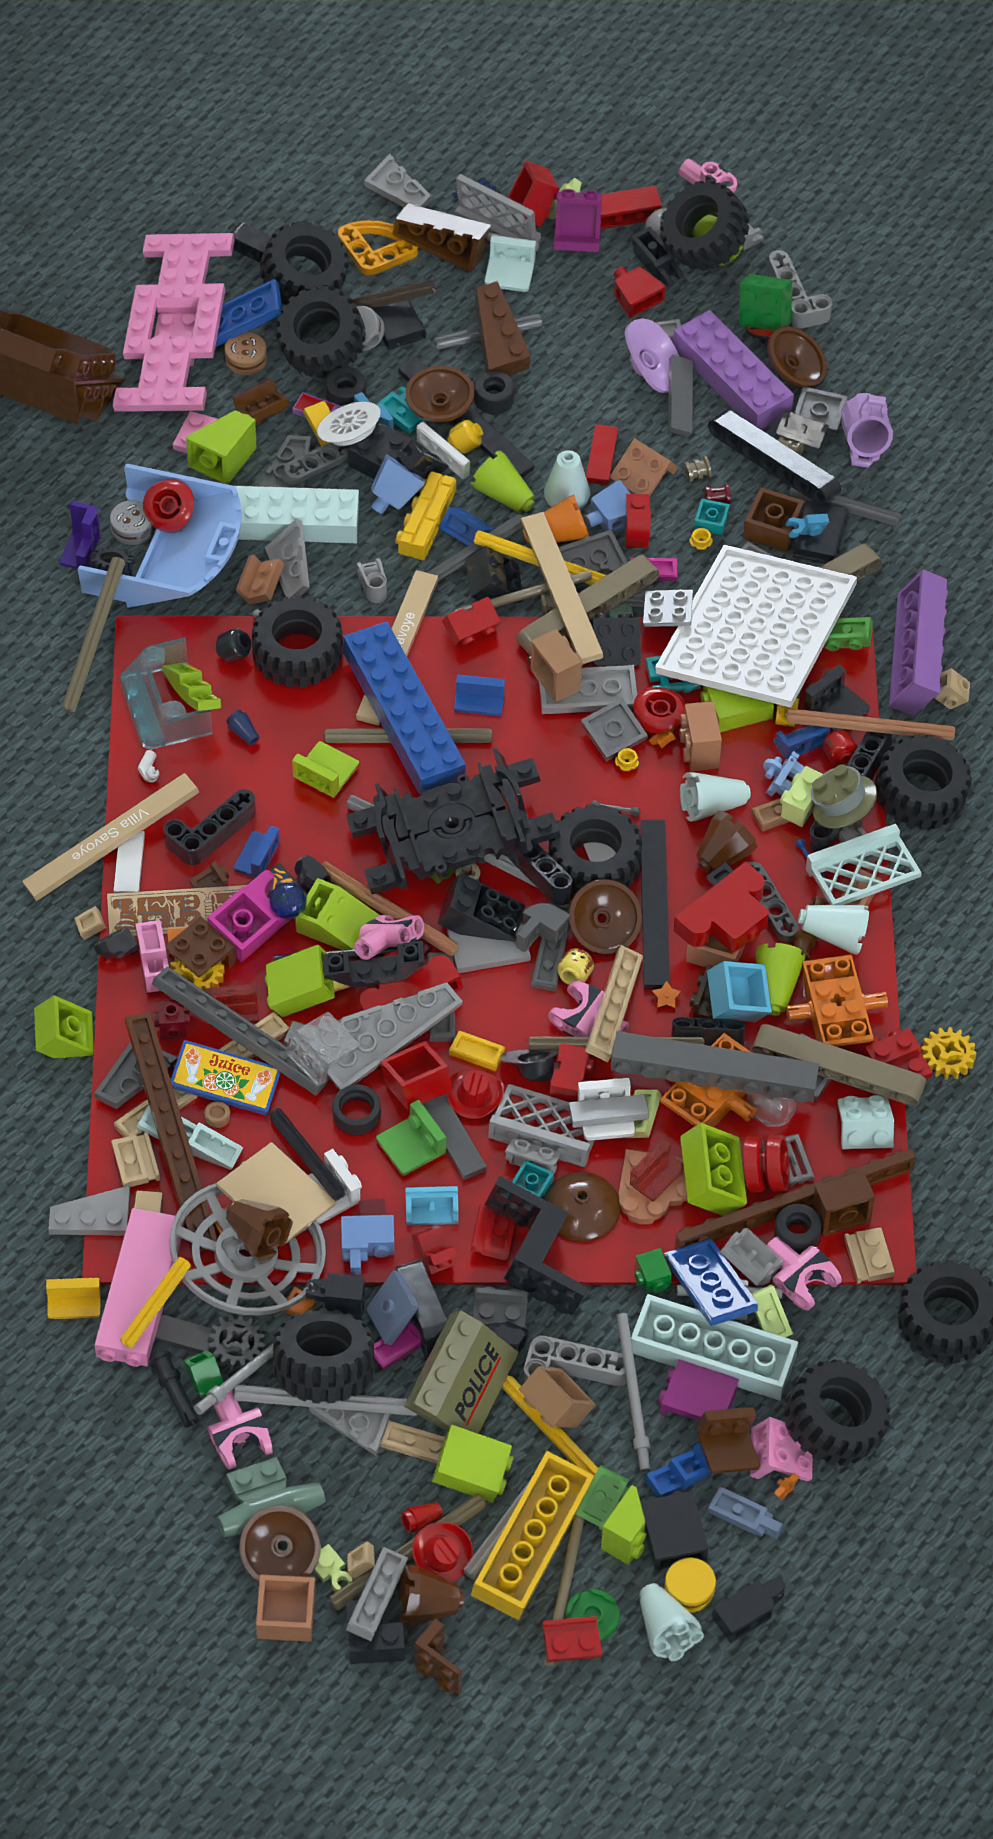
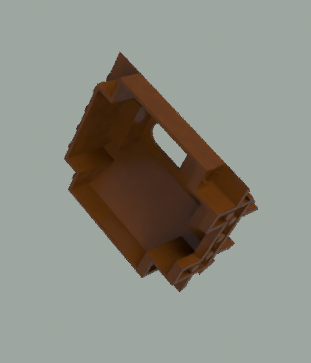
M0 310L1 395L78 424L80 416L97 421L115 396L116 388H120L126 378L112 373L116 367V354L108 351L109 347L18 312Z

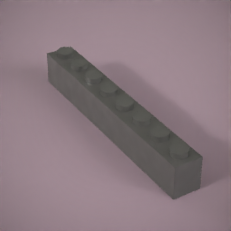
M619 1031L616 1032L611 1060V1070L621 1074H638L646 1078H663L671 1082H688L697 1086L706 1085L718 1087L722 1090L743 1091L747 1094L769 1095L772 1098L794 1099L797 1102L814 1101L819 1063Z

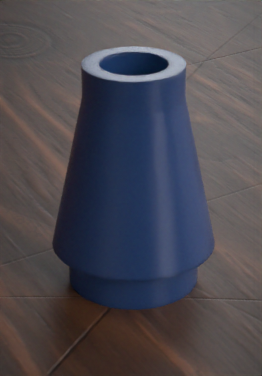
M237 710L227 718L228 729L243 739L249 746H252L260 739L247 713Z

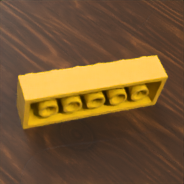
M546 1451L475 1581L471 1596L519 1621L576 1515L595 1475Z

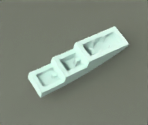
M148 1105L136 1128L148 1132L151 1136L159 1139ZM181 1117L192 1155L231 1170L243 1147L201 1123L195 1125Z

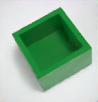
M749 274L740 283V326L776 331L779 328L787 327L791 323L792 280Z

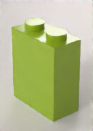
M703 686V692L700 693L702 702L714 701L720 732L773 719L774 703Z
M316 945L266 964L267 975L265 976V981L269 993L267 1003L271 1010H274L283 1018L335 998L333 981L326 979L324 976L323 954H328L324 949Z
M451 1425L445 1435L432 1482L471 1496L479 1494L484 1500L493 1502L497 1494L502 1495L507 1480L503 1479L505 1471H509L513 1461V1456L509 1455L512 1446Z

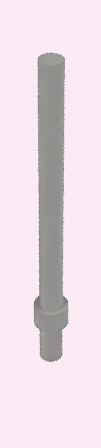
M627 1313L617 1314L635 1434L633 1445L634 1450L638 1454L640 1471L651 1469L648 1449L650 1448L649 1437L645 1435Z
M273 1344L223 1384L215 1386L208 1391L207 1396L194 1406L196 1413L201 1415L213 1404L218 1405L226 1398L228 1392L273 1357Z

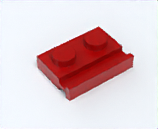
M481 1203L478 1209L470 1251L474 1252L476 1250L481 1252L482 1255L506 1261L509 1256L515 1223L512 1221V1218L496 1214L489 1207L484 1206V1203Z
M597 1616L542 1622L547 1663L601 1658L602 1649L599 1628H597Z

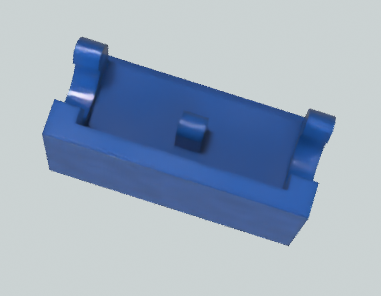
M808 725L786 735L779 731L776 733L777 737L774 738V743L786 760L793 751L800 756L822 747L825 737L830 732V728Z

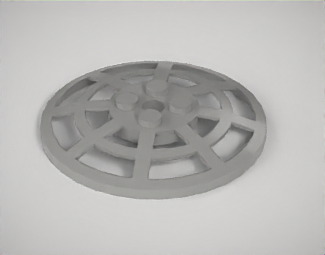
M217 1183L199 1190L185 1201L177 1212L172 1224L169 1239L170 1255L174 1264L178 1258V1236L192 1243V1258L196 1269L187 1271L181 1280L194 1294L210 1305L241 1315L260 1316L273 1314L294 1306L306 1297V1287L300 1294L289 1301L280 1293L290 1285L297 1272L313 1274L311 1279L320 1278L324 1267L326 1249L324 1236L317 1220L300 1232L302 1233L307 1229L310 1231L316 1248V1264L300 1263V1248L295 1237L288 1241L292 1253V1262L277 1259V1247L279 1245L274 1249L277 1251L274 1257L258 1261L252 1256L245 1257L240 1254L239 1251L247 1249L226 1220L227 1208L222 1209L216 1197L224 1193L216 1186ZM207 1201L213 1214L200 1224L196 1233L181 1227L187 1215L200 1203ZM216 1222H218L223 1231L218 1237L217 1242L203 1237L207 1229ZM199 1247L213 1251L216 1263L203 1266ZM273 1269L289 1271L284 1280L276 1286L267 1278ZM223 1272L226 1276L233 1279L231 1288L228 1289L222 1286L210 1275ZM203 1278L212 1288L227 1295V1302H222L208 1295L196 1286L192 1280ZM257 1281L264 1290L257 1293L240 1292L243 1282ZM268 1297L277 1304L263 1308L236 1306L238 1299L258 1300Z

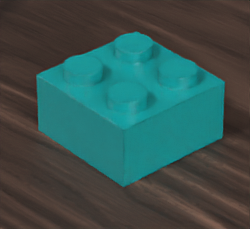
M701 499L695 518L694 530L704 528L712 534L723 535L730 504Z
M525 1160L512 1183L543 1199L554 1181V1173Z

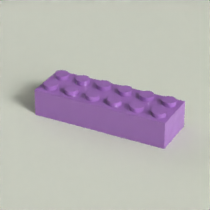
M710 310L674 329L673 344L677 352L682 357L693 360V368L743 419L761 430L782 418L785 411L792 412L794 394Z
M924 569L898 593L889 706L911 716L924 709L927 703L939 695L941 690V657L944 651L942 643L945 634L944 618L947 612L945 602L948 595V590H946L947 579Z

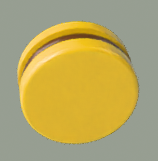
M684 1558L672 1564L667 1571L665 1590L688 1612H697L706 1608L714 1597L716 1586L715 1574L704 1561L696 1558Z

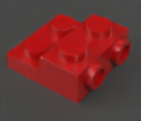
M896 1028L889 1033L887 1038L880 1040L876 1037L873 1041L866 1044L863 1056L917 1073L926 1080L931 1078L933 1071L920 1053V1044L909 1028L903 1031L901 1028Z

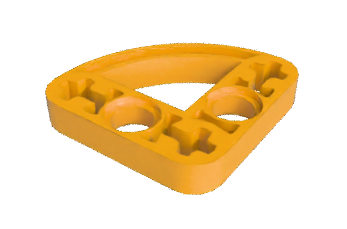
M358 221L343 225L338 230V238L343 243L342 247L346 248L351 260L359 271L366 276H372L414 259L418 255L417 246L392 235L394 225L390 223ZM362 234L383 235L397 242L373 251L362 237ZM355 248H362L364 252L355 253L353 250ZM389 254L393 255L394 258L391 260H386L383 258V256Z

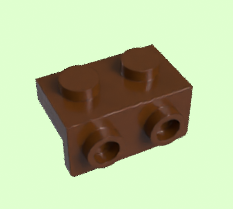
M268 379L233 397L236 411L251 416L255 419V424L262 422L264 418L270 415L279 414L283 409L290 406L288 398L276 391L272 379Z

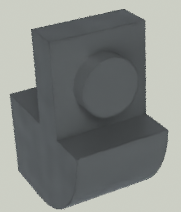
M542 903L530 906L523 912V924L519 926L516 932L517 948L526 952L538 936L556 945L570 929V914L551 904Z

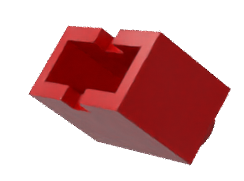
M489 597L471 604V608L467 609L466 612L464 608H461L446 615L442 620L454 646L461 643L463 646L469 645L476 640L475 637L481 634L484 637L496 632L495 628L501 623Z
M564 1043L560 1044L556 1060L558 1064L557 1068H554L550 1084V1097L567 1102H578V1082L588 1081L585 1080L586 1075L592 1073L594 1059H590V1053L585 1051L586 1048Z

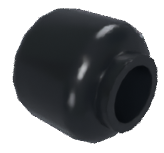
M238 628L231 629L217 637L216 652L228 663L238 661L249 654L252 645L251 639L243 630Z

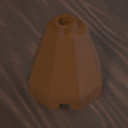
M718 811L712 818L696 855L699 860L698 866L707 873L709 871L713 872L725 862L729 866L752 854L758 847L755 844V837L739 821L736 824L731 822L730 820L733 817L726 812Z
M245 1199L231 1203L226 1211L228 1224L250 1255L258 1261L274 1257L277 1253L274 1250L277 1245L282 1247L287 1242L293 1225L292 1219L288 1217L290 1216L289 1213L281 1207Z
M406 1565L405 1571L401 1574L398 1591V1601H401L402 1606H404V1611L398 1610L400 1623L403 1622V1625L412 1626L456 1615L458 1608L463 1607L464 1592H460L459 1586L418 1566Z

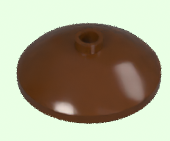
M794 327L779 328L770 336L767 346L769 359L776 372L784 380L798 387L811 388L818 385L824 379L827 372L826 359L822 349L811 336Z
M432 366L419 371L409 380L405 392L406 402L410 410L418 417L432 422H446L454 420L468 411L474 400V386L470 378L456 368Z
M596 880L583 886L573 897L568 912L570 914L569 926L575 939L587 950L598 954L616 953L621 945L628 947L637 937L642 923L641 907L634 893L625 885L613 880ZM599 914L605 917L603 923H600L597 919Z
M587 1172L566 1174L554 1181L544 1196V1200L568 1212L558 1235L571 1241L589 1242L597 1240L608 1234L619 1219L620 1205L617 1191L607 1180L596 1174ZM584 1196L586 1199L581 1200L578 1197Z
M284 1505L265 1508L256 1513L247 1522L240 1538L241 1559L249 1574L259 1582L260 1575L308 1577L319 1561L321 1541L318 1530L312 1520L296 1508ZM281 1540L287 1542L288 1548L286 1550L280 1549L279 1543Z

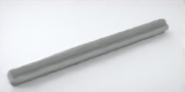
M237 1385L234 1390V1399L236 1401L417 1415L404 1407L407 1399L356 1395L354 1397L351 1395L348 1400L343 1402L337 1400L332 1404H327V1402L316 1404L312 1403L311 1400H306V1402L299 1400L296 1395L291 1396L285 1389Z

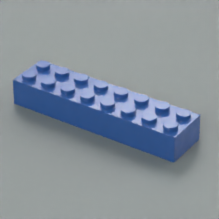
M386 621L343 636V654L419 795H422L421 788L428 790L451 782L457 783V777L465 774L466 764L389 623Z

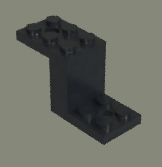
M499 1176L485 1205L496 1214L512 1218L516 1225L530 1229L504 1279L514 1288L529 1292L536 1300L545 1301L553 1305L560 1313L573 1316L588 1287L542 1263L568 1212Z

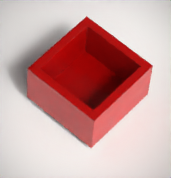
M525 161L507 198L534 211L535 225L541 226L543 220L547 219L552 202L557 199L559 186L548 168Z
M426 1041L380 1061L385 1085L407 1110L410 1109V1104L417 1100L423 1104L453 1090L448 1066Z

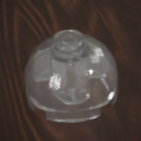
M748 1094L747 1103L757 1108L752 1118L755 1121L757 1118L759 1121L764 1122L765 1126L769 1127L788 1123L796 1113L798 1102L794 1099L772 1098L769 1095Z

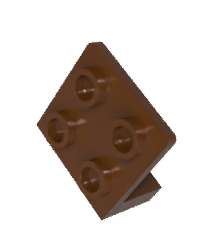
M202 917L198 918L166 944V950L199 978L220 961L229 968L237 962L236 946Z
M754 1407L704 1411L695 1430L711 1474L759 1469L760 1463L749 1433V1429L756 1418Z
M435 1619L415 1642L416 1669L423 1676H431L438 1681L437 1684L443 1691L447 1693L452 1691L458 1696L461 1693L462 1671L442 1656L445 1650L443 1648L445 1639L444 1624Z

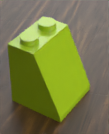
M235 410L189 434L186 437L188 467L228 485L257 448L255 419Z

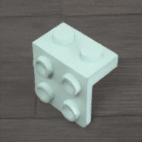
M492 235L485 285L498 281L501 289L527 292L530 287L535 263L536 241Z
M873 1095L869 1098L847 1096L838 1099V1109L842 1121V1149L893 1148L894 1118L888 1098Z

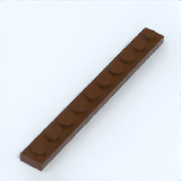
M151 1013L128 1016L125 1018L126 1028L180 1209L186 1200L202 1189ZM206 1201L200 1203L187 1215L183 1221L185 1229L196 1233L200 1224L210 1216ZM212 1224L203 1237L217 1242ZM199 1247L200 1252L208 1250L203 1247Z
M912 1149L904 1152L897 1151L890 1157L881 1160L874 1159L865 1166L850 1168L840 1175L834 1177L827 1176L821 1181L841 1178L850 1172L858 1173L864 1171L869 1184L873 1185L914 1170L916 1156ZM820 1182L812 1185H802L795 1191L780 1193L773 1199L755 1202L748 1208L730 1211L727 1215L717 1219L710 1218L698 1226L685 1227L676 1233L675 1247L679 1249L710 1238L715 1242L732 1236L735 1232L740 1233L744 1228L751 1229L776 1220L779 1212L788 1205L803 1204L812 1207L815 1185Z

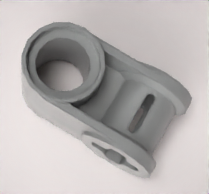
M380 558L370 563H356L357 575L367 599L372 603L383 602L387 597V580Z

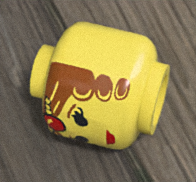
M570 949L558 964V974L562 981L568 985L572 981L585 983L594 969V962L587 952L580 949Z

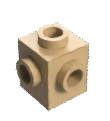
M952 668L942 672L940 675L941 690L935 699L948 709H953L968 702L970 682Z

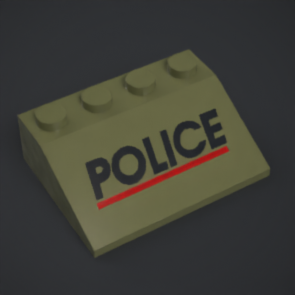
M461 1310L450 1314L404 1407L445 1431H448L450 1426L454 1425L479 1434L519 1352L482 1322Z

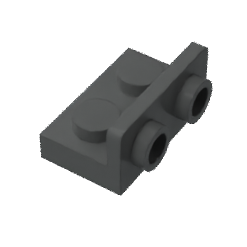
M476 1288L473 1318L484 1325L492 1322L500 1324L510 1321L525 1328L528 1293L518 1289Z

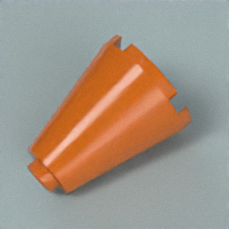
M574 494L544 512L556 543L579 541L589 537ZM522 530V531H523V534H524V536H525L526 542L529 543V540H528V538H527V535H526L525 531Z

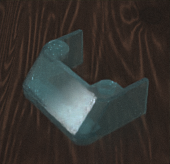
M185 637L146 647L120 675V686L140 744L147 749H155L213 734L211 710L186 713L183 704L178 701L162 703L152 674L153 672L161 671L163 665L188 664Z

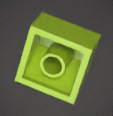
M55 995L34 1008L36 1051L52 1058L94 1055L92 1011Z
M631 1485L603 1525L601 1549L627 1565L630 1564L633 1558L638 1559L645 1548L643 1544L646 1533H644L645 1519L637 1487Z

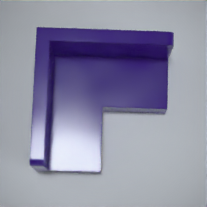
M72 501L70 511L73 531L60 559V565L78 569L79 566L88 567L90 555L95 551L101 537L98 507Z

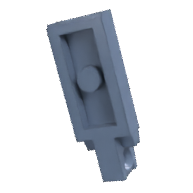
M719 1487L707 1509L708 1513L754 1535L757 1534L762 1537L763 1534L778 1539L782 1531L783 1524L772 1519L773 1515L768 1512V1508L723 1487Z

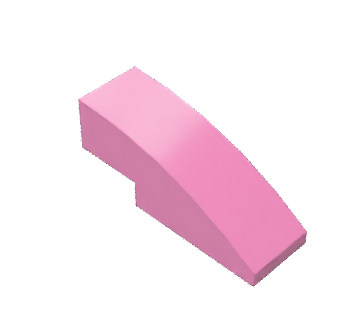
M157 920L137 923L136 931L147 993L161 991L152 985L153 979L168 966L161 922Z

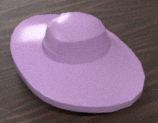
M643 318L634 320L627 325L625 330L626 342L631 353L630 361L632 367L638 375L644 377L654 390L660 393H669V358L672 354L677 356L679 354L669 336L658 324Z

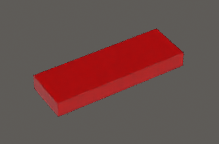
M595 424L586 474L588 483L609 485L618 427Z

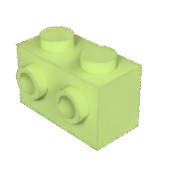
M805 766L801 774L797 773L794 776L791 789L789 791L785 790L780 799L782 818L803 827L813 812L814 802L811 799L812 783L823 775L822 773Z

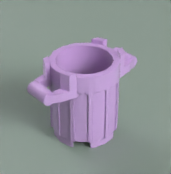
M858 393L854 398L845 402L841 410V423L850 446L851 465L869 468L873 461L879 460L880 454L889 448L893 440V430L887 415L886 397L875 396L869 393Z

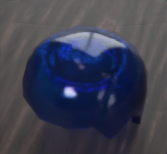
M284 882L278 884L272 890L269 903L271 910L277 917L291 919L306 910L308 898L303 888L298 884Z

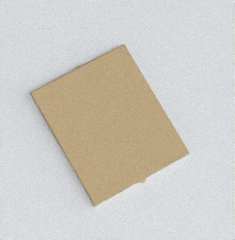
M272 1142L247 1161L242 1162L239 1167L216 1184L233 1202L245 1199L281 1207L290 1215L288 1217L293 1221L287 1242L306 1227L311 1226L315 1220L336 1205V1201Z

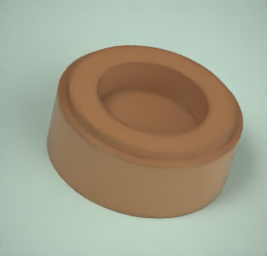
M216 1101L210 1103L205 1108V1121L209 1126L221 1128L230 1121V1109L225 1103Z

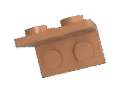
M634 438L613 470L610 478L614 481L620 480L627 489L635 494H649L651 496L666 471L674 475L679 467Z

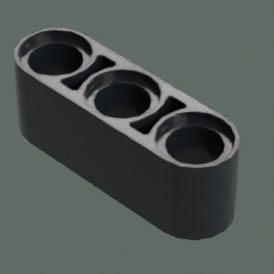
M239 222L230 232L233 233L235 239L233 250L261 263L264 250L271 235L246 223Z
M678 1017L672 1020L671 1037L704 1038L705 1045L712 1046L725 1033L744 1047L745 1024L742 1021Z

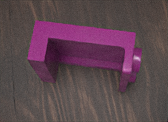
M563 189L557 192L554 250L599 252L602 194H597L593 190L580 193L572 189Z
M678 1359L676 1367H671L666 1379V1382L669 1383L667 1391L662 1389L658 1399V1405L661 1406L660 1415L666 1416L667 1411L700 1421L704 1411L731 1409L738 1390L739 1379Z

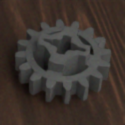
M229 1315L227 1322L220 1318L218 1326H212V1334L208 1335L207 1340L209 1342L208 1351L214 1352L215 1360H221V1368L228 1364L230 1371H233L234 1366H238L241 1369L264 1351L265 1344L262 1342L265 1336L264 1334H258L260 1331L259 1325L251 1326L253 1319L250 1318L247 1322H244L242 1315H239L238 1320H234L233 1316ZM222 1335V1336H223V1339H222L223 1342H222V1344L220 1345V1344H219V1338H220V1336ZM251 1341L253 1342L252 1350L249 1349Z

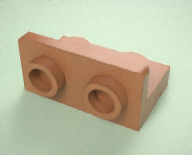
M249 555L236 591L250 605L271 600L285 564L280 558L260 562L255 555Z

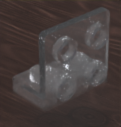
M327 1012L289 1035L285 1053L319 1086L326 1082L329 1066L358 1050L360 1044Z

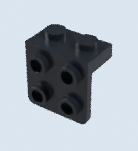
M596 614L595 618L589 620L603 652V658L594 660V665L637 666L641 663L640 618H632V614H618V618H609V614Z
M840 665L833 670L825 672L819 681L811 683L805 690L804 709L807 711L864 716L869 712L870 706L844 685L846 670ZM829 727L831 731H833V730H847V729H840V728H831V727Z

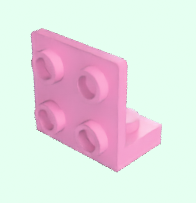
M769 1417L751 1428V1439L760 1463L758 1470L750 1471L751 1477L760 1479L776 1470L790 1476L796 1473L799 1479L810 1481L812 1479L813 1455L809 1452L804 1453L800 1449L801 1445L793 1441L790 1436L792 1431L787 1430L786 1424L783 1421Z

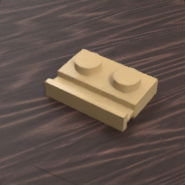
M148 1132L141 1136L132 1135L111 1140L123 1187H133L149 1183L150 1180L154 1179L156 1181L160 1180Z
M881 1227L858 1231L852 1235H849V1233L845 1234L844 1241L857 1284L865 1280L874 1281L894 1277L895 1271Z

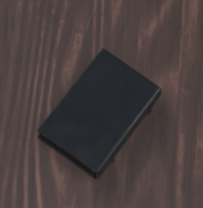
M410 300L371 308L383 320L384 335L382 340L388 350L422 340L423 337L424 339L426 338L427 332L423 322L420 321Z
M807 500L802 519L806 515L827 514L830 522L819 535L810 536L805 534L796 537L792 557L823 564L836 559L839 554L843 532L847 525L848 509L830 504L819 505L814 501Z

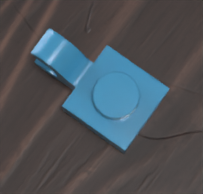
M827 514L806 515L804 519L790 518L786 522V526H793L795 528L789 533L791 538L805 534L816 536L823 532L830 521Z

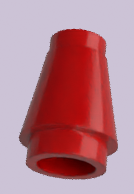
M438 1502L408 1507L405 1512L401 1513V1521L408 1533H418L424 1527L441 1518L443 1511Z

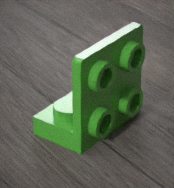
M419 1100L410 1104V1116H408L407 1120L376 1136V1141L403 1176L446 1153L445 1134Z

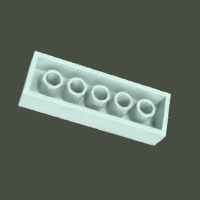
M235 486L242 512L239 540L272 541L295 519H299L303 523L305 542L357 543L359 490Z
M647 1294L631 1337L633 1354L676 1367L678 1359L739 1379V1388L781 1401L792 1370L798 1347L797 1341L731 1320L710 1326L699 1310Z

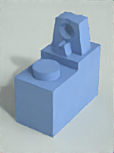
M393 1215L341 1216L342 1261H350L351 1275H361V1261H367L368 1256L386 1257L394 1255Z

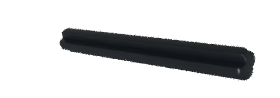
M276 1108L274 1111H271L270 1120L332 1199L338 1201L340 1198H343L345 1196V1189L282 1109Z

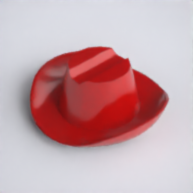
M175 479L163 480L152 485L147 490L143 499V511L147 520L156 529L167 533L181 530L190 520L194 509V497L190 487L184 482Z
M649 687L642 690L636 696L633 704V714L645 731L656 734L663 733L681 723L680 715L684 714L686 702L677 692L671 689Z
M461 1070L454 1072L450 1076L453 1090L447 1092L446 1095L453 1110L463 1117L471 1119L485 1117L494 1111L503 1099V1083L497 1077L487 1072Z
M438 1522L430 1524L421 1529L413 1541L412 1550L416 1566L453 1583L464 1575V1568L473 1556V1546L468 1534L461 1527L452 1523Z

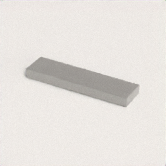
M383 1547L348 1623L347 1631L369 1641L372 1640L408 1557Z

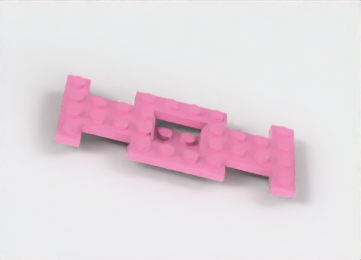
M233 233L146 235L143 247L144 257H163L158 285H136L123 355L124 359H144L138 388H116L113 401L114 411L204 410L207 395L206 388L186 387L189 367L193 366L195 358L214 357L226 289L224 284H205L210 256H232L235 240ZM156 308H157V311H158L157 324H156V329H155L154 337L151 339V334H152V329H153V324H154V319H155V313H156Z

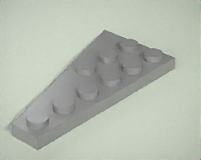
M446 982L420 991L416 995L404 999L399 998L393 1000L392 1003L383 1006L378 1005L343 1017L342 1020L330 1024L325 1023L306 1032L296 1033V1037L340 1091L349 1085L358 1083L381 1065V1060L397 1054L460 1007L463 1001Z

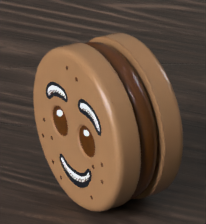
M245 332L233 339L227 340L224 348L225 362L232 372L240 375H252L264 368L267 362V348L265 341L259 335Z

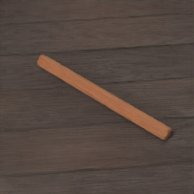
M788 709L787 722L794 724L905 736L920 735L924 738L928 735L933 736V739L954 740L955 737L954 726Z
M323 862L321 864L330 874L332 883L382 914L390 915L394 920H400L412 915L378 893L371 895L370 889L330 863ZM424 922V932L421 938L449 956H453L458 950V943Z

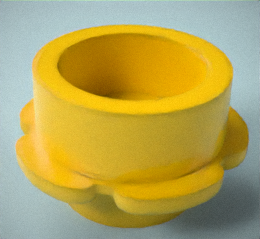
M704 528L694 530L691 535L692 538H690L691 546L696 547L698 550H705L713 543L710 532Z
M629 748L622 749L618 753V757L615 758L616 765L620 766V769L623 771H630L639 765L636 752Z

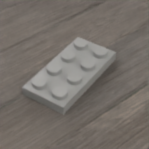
M634 665L581 668L582 680L580 682V691L556 703L539 682L542 714L595 712L620 698H623L629 709L633 710L634 700L637 696Z

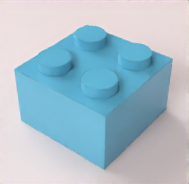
M723 961L707 971L713 1019L756 1022L772 1012L765 965Z

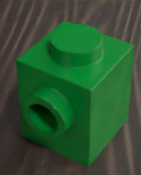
M660 1248L636 1256L635 1279L638 1286H643L646 1294L652 1292L660 1293L671 1286L672 1274Z
M208 1350L183 1360L193 1389L199 1395H207V1392L213 1387L224 1383L215 1357Z

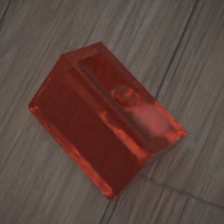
M256 984L206 988V993L250 1023L259 1022Z
M664 1138L630 1172L629 1185L651 1201H655L684 1171V1164L670 1154L671 1143Z

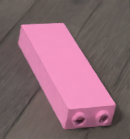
M132 1208L95 1342L96 1357H100L108 1362H113L114 1360L126 1362L128 1365L135 1367L140 1365L148 1366L164 1305L133 1348L124 1346L120 1338L173 1265L169 1239L176 1216ZM179 1236L177 1238V1254L182 1239Z

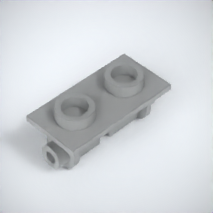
M512 1138L505 1151L507 1153L505 1160L510 1161V1164L521 1167L525 1160L532 1161L534 1164L554 1174L557 1170L556 1163L561 1156V1152L554 1151L549 1147H541L531 1144L526 1140Z

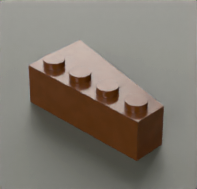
M407 204L395 220L392 235L464 270L472 272L483 257L491 225Z
M498 281L476 287L475 307L486 372L501 371L507 375H512L528 370L531 355Z

